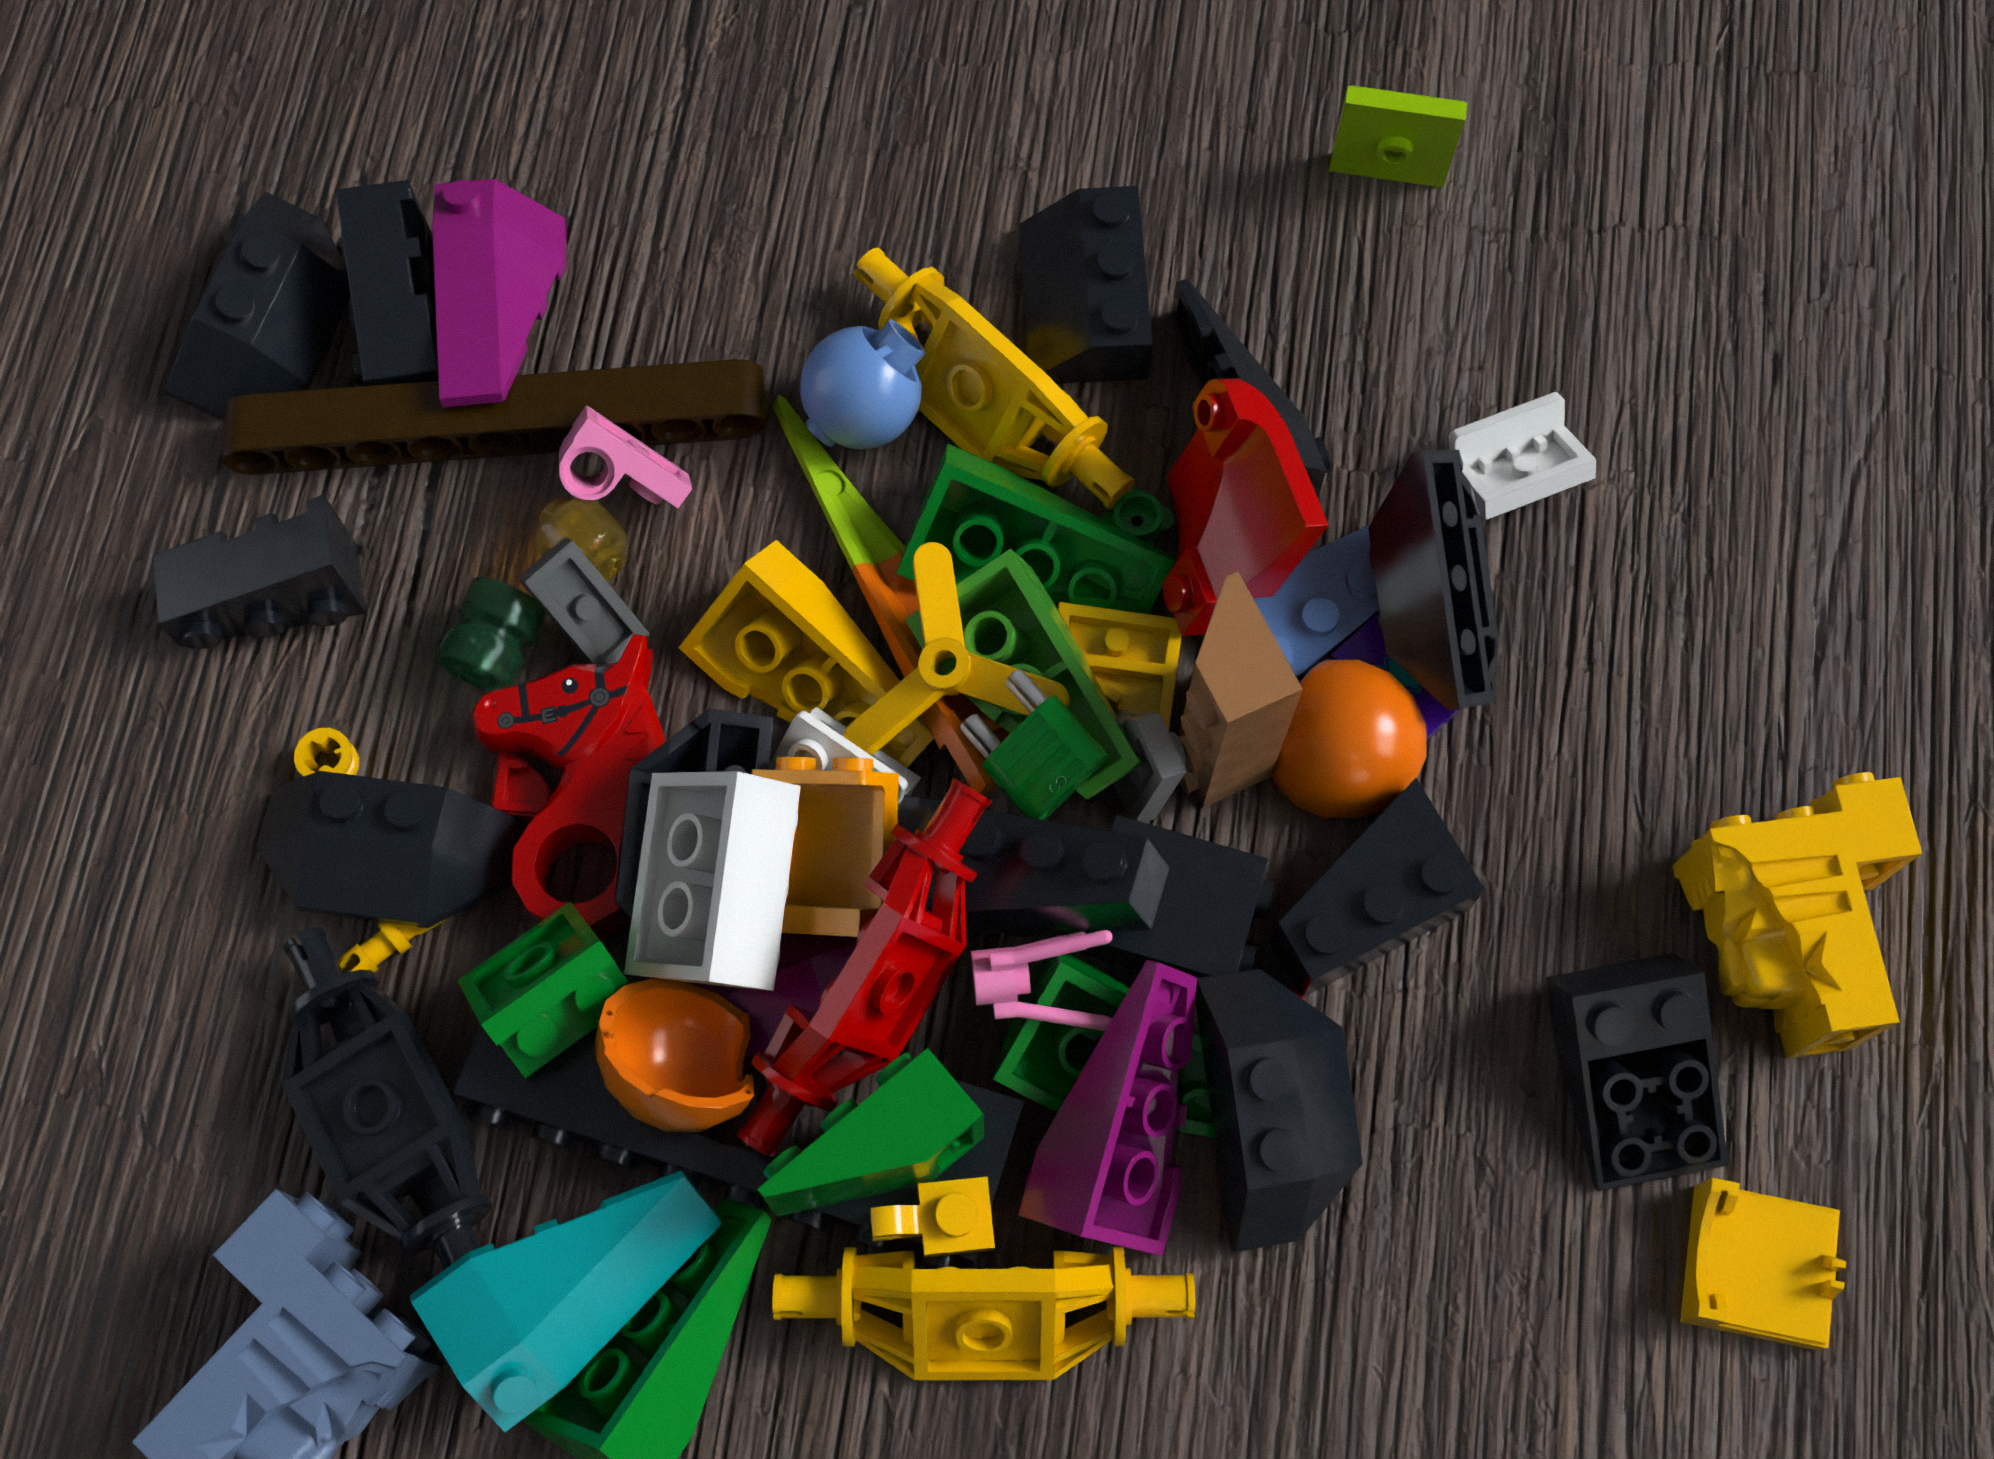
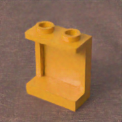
M776 757V770L752 769V775L801 786L797 811L798 823L794 833L788 879L789 891L785 902L781 933L858 937L862 927L877 914L884 902L863 886V884L896 839L891 834V831L898 822L899 773L873 772V759L844 757L833 758L832 771L816 770V758Z

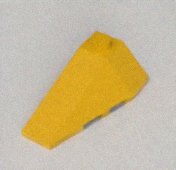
M777 540L742 565L678 647L724 690L742 699L750 695L778 709L776 716L790 723L800 711L810 713L815 707H818L848 727L900 682L823 581ZM921 714L880 750L908 768L934 737Z

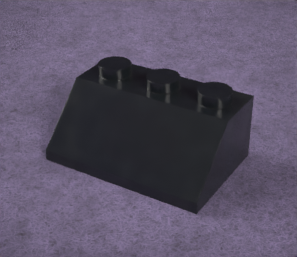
M1138 186L1077 189L1019 223L1018 226L1027 357L1056 384L1148 379L1152 351V334Z

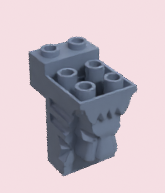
M275 1189L213 1254L262 1304L132 1441L148 1459H333L345 1441L357 1437L364 1430L379 1408H386L390 1411L424 1379L430 1377L439 1368L440 1365L425 1352L433 1343L432 1340L404 1315H401L398 1319L387 1309L381 1310L377 1303L384 1297L383 1293L356 1269L353 1268L350 1272L348 1271L363 1252L348 1238L356 1230L354 1225L328 1202L325 1201L321 1204L307 1192L297 1199Z

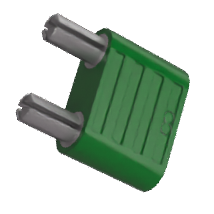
M1018 669L1012 672L1010 677H1007L1005 686L1028 710L1030 715L1003 742L998 739L977 714L966 718V721H963L960 730L985 757L981 767L1025 817L1045 820L1107 760L1109 754L1056 695L1047 698L1022 669Z

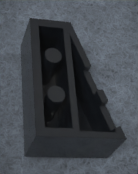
M409 180L336 189L345 263L351 299L348 303L349 316L353 331L357 335L359 351L352 354L353 370L358 386L439 381L433 234Z

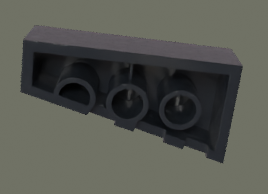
M904 795L898 813L897 824L915 833L917 828L924 831L941 802ZM984 810L959 851V854L964 857L961 862L978 873L973 883L965 880L966 939H970V936L974 934L1005 933L1008 937L1033 936L1034 931L1064 930L1067 934L1079 931L1093 933L1102 930L1110 932L1151 930L1169 867L1148 838ZM936 868L933 871L925 908L932 911Z

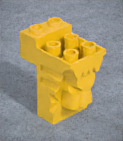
M1870 772L1850 774L1833 781V788L1824 796L1812 800L1810 806L1782 811L1774 816L1775 820L1752 823L1749 815H1734L1718 819L1709 825L1710 829L1701 838L1691 842V848L1672 865L1674 876L1676 879H1679L1693 911L1703 910L1708 939L1717 945L1720 992L1731 996L1732 1002L1739 1007L1773 1009L1775 1031L1780 1033L1786 1059L1851 1050L1900 1022L1864 891L1875 889L1922 854L1901 777L1875 780L1873 773Z

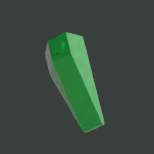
M722 1201L714 1209L722 1222L718 1229L561 1391L522 1419V1421L577 1459H678L696 1429L772 1219L763 1210Z

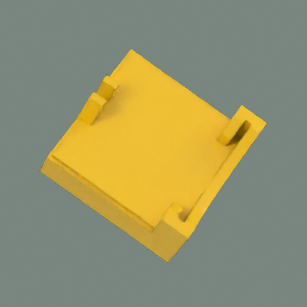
M1713 1177L1694 1186L1680 1322L1816 1351L1828 1349L1832 1300L1844 1290L1845 1282L1835 1280L1836 1271L1846 1268V1261L1836 1257L1840 1210L1740 1190V1183Z

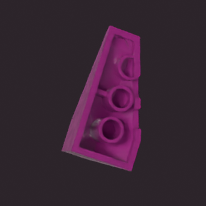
M494 178L472 181L458 180L450 183L434 184L432 231L439 399L442 408L504 402L528 351L527 337L535 320L543 319L548 308L546 299L554 280H561L567 267L566 221L559 214Z
M1146 960L1037 1147L1031 1171L1025 1182V1192L1018 1213L1019 1216L1081 1237L1163 1256L1181 1191L1183 1166L1173 1164L1172 1157L1175 1128L1186 1126L1187 1104L1177 1101L1179 1070L1185 1067L1191 1059L1197 977L1162 963Z

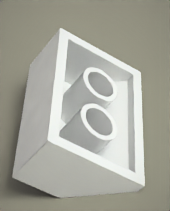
M738 771L652 773L624 974L716 986L774 991L776 970L780 960V940L785 902L789 891L788 879L794 833L798 823L797 811L801 786Z

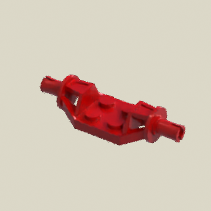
M954 778L950 789L924 831L917 828L915 833L898 824L894 826L891 834L896 839L863 884V886L884 901L877 914L862 927L857 937L855 950L839 976L833 979L824 989L817 1012L815 1013L790 1004L766 1051H757L751 1061L753 1066L765 1076L769 1085L744 1126L740 1127L737 1132L738 1137L750 1147L767 1156L775 1157L779 1151L780 1144L804 1105H813L825 1111H833L839 1100L833 1094L834 1092L888 1066L899 1057L967 945L965 880L973 883L978 873L961 862L964 857L959 854V851L985 808L991 804V800ZM936 868L932 911L925 908L933 871ZM841 1050H845L843 1053L839 1054L838 1056H836L835 1058H833L832 1060H830L832 1057H834V1056H835L837 1053H839Z

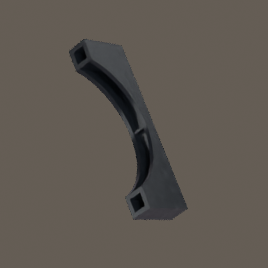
M480 1024L453 1091L454 1095L471 1106L468 1117L501 1129L507 1128L510 1119L534 1126L531 1134L532 1138L567 1150L570 1149L573 1139L598 1147L595 1158L624 1169L633 1170L636 1160L661 1167L659 1179L682 1171L696 1189H698L700 1180L726 1188L723 1195L724 1200L733 1204L762 1210L765 1200L757 1189L768 1180L763 1171L780 1154H776L775 1157L767 1156L759 1151L723 1144L695 1132H665L635 1119L605 1087L595 1057L597 1027L530 1076L524 1078L500 1044L496 1046ZM958 1081L957 1083L984 1114V1138L932 1182L988 1176L992 1214L1023 1115L1024 1101ZM917 1186L792 1213L787 1218V1220L820 1232L827 1231L829 1222L853 1229L855 1233L852 1241L885 1253L892 1252L894 1243L919 1250L921 1252L918 1262L933 1269L941 1267L959 1268L960 1264L975 1269L980 1253L974 1252L924 1258L922 1236L873 1241L871 1208L891 1205H919Z

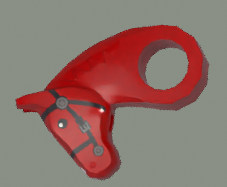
M633 634L621 658L616 663L570 665L534 680L493 690L482 695L473 707L471 721L475 735L488 752L498 754L527 753L541 758L552 767L564 773L550 799L529 823L513 848L512 883L527 910L538 923L567 904L566 902L557 901L550 896L547 882L551 866L560 853L575 844L590 841L609 846L616 851L617 861L619 860L628 770L666 741L652 699L647 691L652 671L653 650L647 649V637L644 635ZM618 864L614 879L603 893L591 901L573 904L600 941L631 925V921L614 903Z

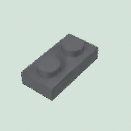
M564 537L517 578L589 664L616 663L621 658L633 634L646 637L650 634L574 541Z

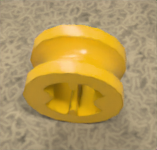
M317 728L308 732L299 740L294 750V763L297 771L303 777L314 773L315 770L356 775L359 770V756L356 748L340 731L332 728ZM320 751L326 754H331L334 751L340 761L334 768L327 765L320 767L314 761V758Z

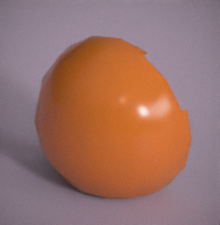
M1361 660L1322 661L1315 665L1300 682L1303 690L1271 777L1274 784L1300 809L1326 820L1327 818H1363L1388 808L1415 778H1418L1427 757V725L1415 696L1392 673Z
M652 978L624 985L605 1001L595 1038V1057L605 1087L635 1119L665 1132H702L741 1114L754 1097L753 1075L746 1074L743 1079V1062L751 1038L749 1014L743 1012L719 994L688 982Z

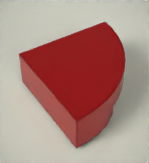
M499 753L490 806L530 823L545 806L553 793L543 776L525 760L511 754Z

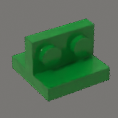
M571 901L457 980L483 1029L496 1046L500 1044L524 1078L530 1076L598 1027L605 1001L624 985L630 984Z

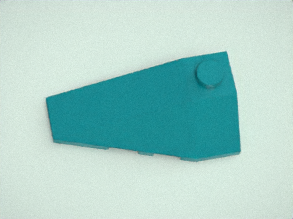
M679 1171L605 1199L601 1202L598 1210L559 1225L556 1219L534 1227L535 1234L494 1249L493 1243L469 1251L410 1295L411 1303L462 1387L496 1424L506 1432L561 1391L718 1229L722 1222L685 1174Z

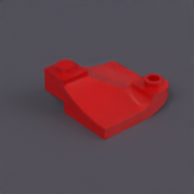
M1238 378L1213 379L1206 383L1192 405L1198 430L1166 477L1177 515L1179 553L1178 561L1162 582V585L1164 587L1163 593L1166 606L1173 612L1182 636L1206 634L1225 578L1235 572L1240 573L1253 598L1273 597L1329 525L1292 435L1283 418L1263 393Z

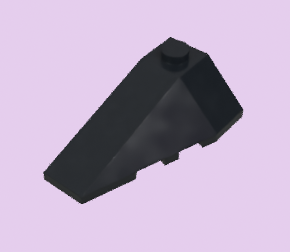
M1185 279L1176 282L1172 315L1201 391L1210 380L1238 378L1263 393L1286 423L1318 497L1325 474L1330 470L1329 456L1323 440L1320 437L1313 438L1306 418L1190 281Z

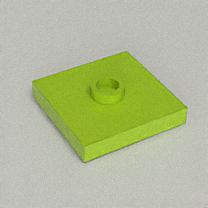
M1353 85L1348 86L1331 152L1329 171L1443 188L1466 120L1468 103Z

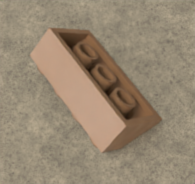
M1235 572L1225 578L1195 662L1190 688L1186 692L1187 701L1184 714L1181 715V727L1178 738L1185 751L1186 773L1180 780L1179 785L1186 794L1194 791L1202 808L1271 778L1303 690L1239 572Z

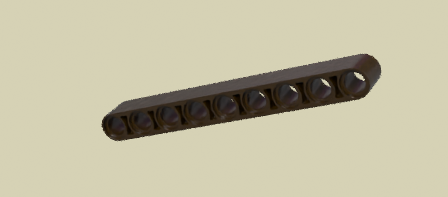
M730 359L516 375L504 402L443 408L439 399V381L235 396L224 404L222 462L228 469L237 473L261 475L559 453L563 440L586 405L646 446L751 438L761 434L767 425L764 370L760 365L752 361Z

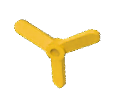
M928 542L921 545L916 550L913 558V572L924 649L919 656L918 667L846 728L843 737L871 756L943 695L952 696L963 693L1027 716L1030 715L1028 710L1005 686L1007 677H1010L1011 673L1018 669L970 653L965 648L952 556L949 550L940 543ZM948 658H956L955 669L948 675H939L941 663ZM1024 671L1047 698L1056 695L1067 708L1069 707V694L1062 684Z

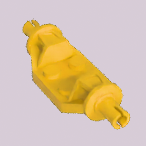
M873 248L862 256L857 263L859 268L854 270L853 275L854 278L867 286L885 303L878 321L879 330L890 319L906 328L917 340L918 337L914 328L923 320L932 329L924 345L926 354L915 365L922 380V397L918 410L959 448L1004 467L1021 477L1042 480L1052 488L1062 485L1074 476L1102 501L1108 510L1114 509L1119 498L1131 492L1130 488L1134 487L1136 480L1123 472L1098 449L1105 438L1108 424L1099 416L1088 418L1064 390L1060 389L1041 368L961 296L944 286V276L933 267H928L908 277L885 256V253L880 248ZM1043 435L1057 444V447L1050 456L1028 447Z
M845 1247L842 1268L837 1269V1276H783V1274H775L772 1308L774 1320H782V1318H836V1325L842 1328L843 1347H855V1342L857 1341L913 1380H1055L1111 1340L1113 1341V1346H1125L1126 1325H1131L1132 1318H1186L1187 1320H1194L1195 1283L1193 1273H1186L1185 1275H1131V1269L1125 1268L1123 1247H1112L1111 1255L1053 1251V1269H1030L1027 1267H1011L1008 1269H959L956 1267L915 1269L914 1251L857 1255L855 1247ZM862 1301L902 1313L903 1329L862 1310ZM1106 1301L1107 1309L1065 1329V1313Z

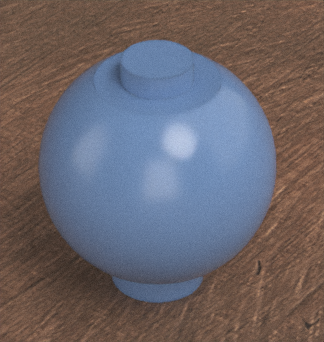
M891 319L881 330L865 326L843 328L825 337L811 351L801 373L800 396L803 408L809 417L806 421L808 429L817 439L830 447L838 443L843 447L851 449H872L886 445L898 438L910 426L920 406L922 380L915 365L926 354L924 347L906 328Z

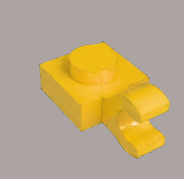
M988 1176L918 1183L919 1205H891L871 1208L873 1241L922 1236L924 1258L993 1251L995 1249Z

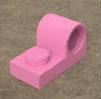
M587 405L573 423L572 429L563 440L559 449V477L561 482L572 496L582 500H597L605 497L615 488L625 473L632 477L628 483L630 487L643 498L656 505H659L664 499L676 508H679L692 490L688 473ZM584 452L599 454L606 461L604 469L594 476L578 474L572 468L571 463L577 455Z

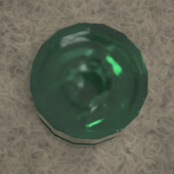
M473 578L457 611L463 623H457L454 628L447 630L434 656V660L444 670L460 680L491 692L514 684L525 661L518 649L532 647L547 613L534 598L513 586L491 578Z

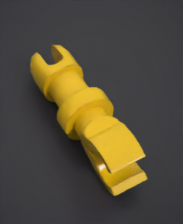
M443 921L429 928L379 922L377 925L381 930L362 945L357 943L338 959V963L343 973L352 969L351 971L371 970L375 973L379 970L377 966L398 950L403 954L412 947L409 940L414 936L421 935L435 928Z

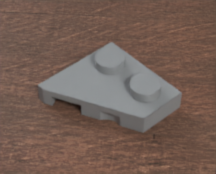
M1113 709L1142 762V765L1113 784L1128 818L1145 823L1157 817L1186 773L1185 751L1178 736L1173 732H1168L1160 713Z

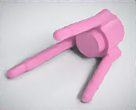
M1108 930L1089 934L1079 931L1016 947L971 951L976 1006L993 1004L995 1020L1020 1017L1106 1031L1113 1019L1112 1017L1018 1002V995L1031 993L1029 962L1108 944L1112 940V933Z

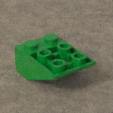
M928 1048L914 1059L908 1052L904 1053L881 1071L875 1080L880 1087L858 1105L851 1098L834 1109L820 1124L824 1134L804 1151H801L797 1145H794L776 1157L763 1171L768 1180L757 1190L775 1215L779 1217L917 1186L918 1183L932 1182L984 1138V1114Z

